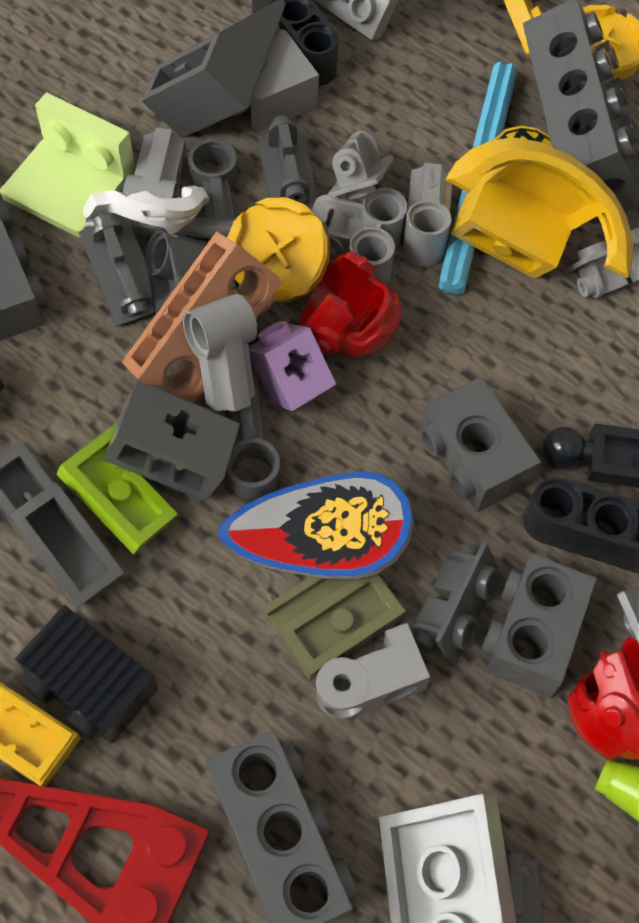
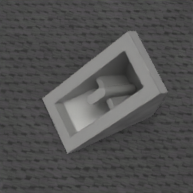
M279 29L278 34L271 42L266 55V67L259 75L253 90L254 99L251 103V127L253 130L262 131L269 128L272 120L277 116L285 115L292 118L318 107L319 74L288 32L283 29Z

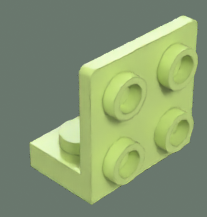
M46 92L35 104L43 140L1 187L0 194L3 200L81 238L79 232L86 229V218L83 215V208L90 194L105 191L119 192L124 186L128 174L133 175L135 173L130 134L128 131Z

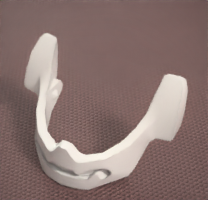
M197 186L183 187L182 198H160L146 190L131 195L118 191H105L90 194L83 208V215L85 218H94L104 213H116L141 223L163 227L169 234H174L195 220L201 208L208 203L210 198L203 187Z

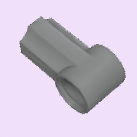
M155 128L152 133L145 134L135 174H128L126 177L123 193L131 195L146 190L160 198H180L179 179L186 154L185 139L178 137L173 130L165 128Z
M424 163L422 167L411 170L402 252L407 261L419 267H432L439 264L444 259L452 222L450 213L452 184L445 180L448 172L443 168L442 164Z
M233 294L186 311L183 315V329L190 348L199 358L206 405L214 411L230 410L234 412L250 406V400L255 396L248 343L256 339L257 323L248 301L241 294Z

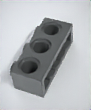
M273 729L206 759L205 763L209 776L269 922L334 923L350 915L353 908L348 898L357 894L355 884L344 860L339 858L332 862L322 838L331 834L317 800L313 799L306 803L296 780L305 777V774L292 743L289 742L281 746ZM258 763L269 766L276 775L270 787L262 791H253L242 784L241 776L247 767ZM278 820L291 821L298 827L301 833L298 844L286 851L272 848L264 837L267 828ZM301 879H315L325 888L327 902L320 910L306 913L298 910L293 905L290 899V891L294 884Z

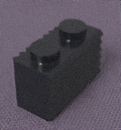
M66 605L60 608L15 658L25 673L19 682L45 705L54 697L70 711L64 719L89 741H92L97 734H100L109 743H114L158 690L155 677L149 670L136 662L130 655H127L121 648L99 633L86 620L82 619Z

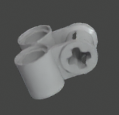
M391 188L376 189L365 196L363 204L348 201L339 196L330 198L329 195H322L315 200L312 212L328 227L330 262H333L342 254L354 252L366 257L367 260H374L369 261L375 267L373 274L385 285H388L391 279L394 252L403 240L407 214L405 197ZM330 210H334L333 217H330Z

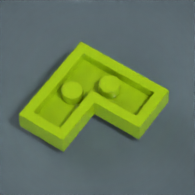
M115 423L62 463L56 475L134 555L172 523L178 513L141 475L103 460L116 425Z

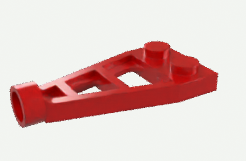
M0 779V845L91 923H170L210 835L209 830L150 804ZM38 805L69 816L70 822L54 853L46 854L18 835L17 828L29 807ZM102 827L123 831L132 838L133 848L116 884L110 888L95 886L79 873L73 864L72 854L82 833L88 829Z

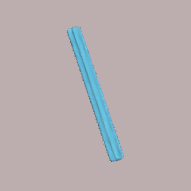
M499 61L493 65L473 148L493 140L504 130L518 71L513 63L505 64ZM464 190L461 192L454 222L467 193ZM450 235L438 286L444 293L461 295L466 288L475 247L453 235Z

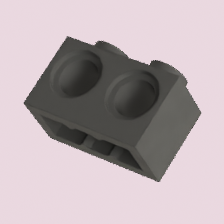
M530 553L522 571L512 567L500 600L510 603L503 621L493 618L481 648L482 651L491 654L485 672L551 698L563 682L597 578ZM539 589L548 592L555 599L556 606L546 607L540 605L533 598L531 591ZM523 639L531 642L538 650L539 658L531 660L521 657L515 651L512 641Z

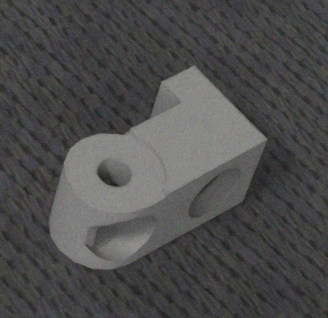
M408 623L385 631L384 649L359 657L356 660L340 657L333 658L323 664L316 678L317 703L324 713L332 718L348 719L427 690L430 675Z

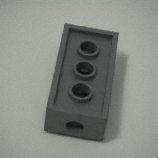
M569 0L522 23L553 148L570 154L595 172L616 195L624 212L639 207V153L636 154L634 146L635 143L639 142V133L631 114L625 115L624 106L630 104L620 76L614 78V69L620 66L610 40L604 43L601 42L604 39V34L595 12L593 11L586 15L579 0ZM598 216L590 220L592 224L600 222Z

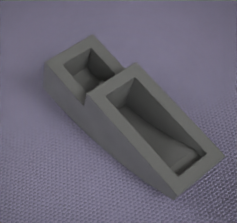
M20 441L0 455V513L77 608L125 573L58 483H53L23 441Z

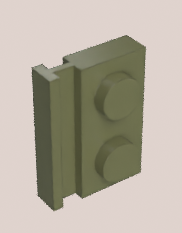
M379 574L356 580L324 579L310 576L263 606V615L267 621L271 622L277 631V635L309 681L317 677L318 671L323 664L333 658H346L404 619L406 610Z

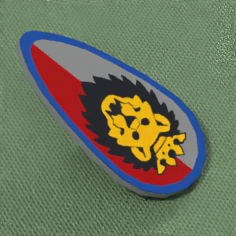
M357 471L325 476L263 495L242 506L226 518L219 527L218 536L221 542L239 557L262 567L324 579L356 580L377 575L398 560L410 542L414 519L411 503L396 482L380 473Z

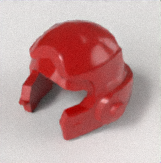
M354 252L340 255L326 269L322 281L312 291L298 323L299 326L311 329L322 354L331 355L338 353L349 358L374 355L392 340L399 327L402 306L398 293L381 282L373 274L375 267L366 257Z
M629 637L624 641L620 651L610 654L604 651L601 652V658L594 667L593 672L581 677L576 688L567 698L571 722L579 737L593 751L608 760L615 757L630 760L639 759V643L633 637Z

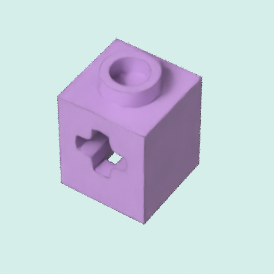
M286 321L278 322L263 329L258 334L259 341L249 346L250 360L270 401L274 405L293 411L336 385L312 331L308 327L289 324Z

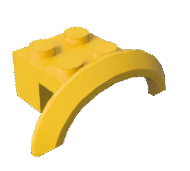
M514 137L491 140L472 148L454 163L445 178L447 182L467 192L450 231L451 235L532 278H537L557 268L571 231L598 216L607 243V258L604 267L624 278H629L634 256L633 237L627 216L616 195L603 180L570 154L538 141Z

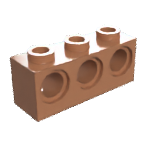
M216 231L125 356L122 363L139 381L150 386L165 388L172 395L194 404L196 400L201 399L205 394L199 358L194 354L185 337L183 329L184 313L224 297L241 294L248 301L255 318H257L259 314L264 313L272 305L276 291L284 280L238 244ZM244 271L245 275L241 285L231 290V284L235 276ZM182 360L179 370L173 375L166 376L170 365L175 361Z

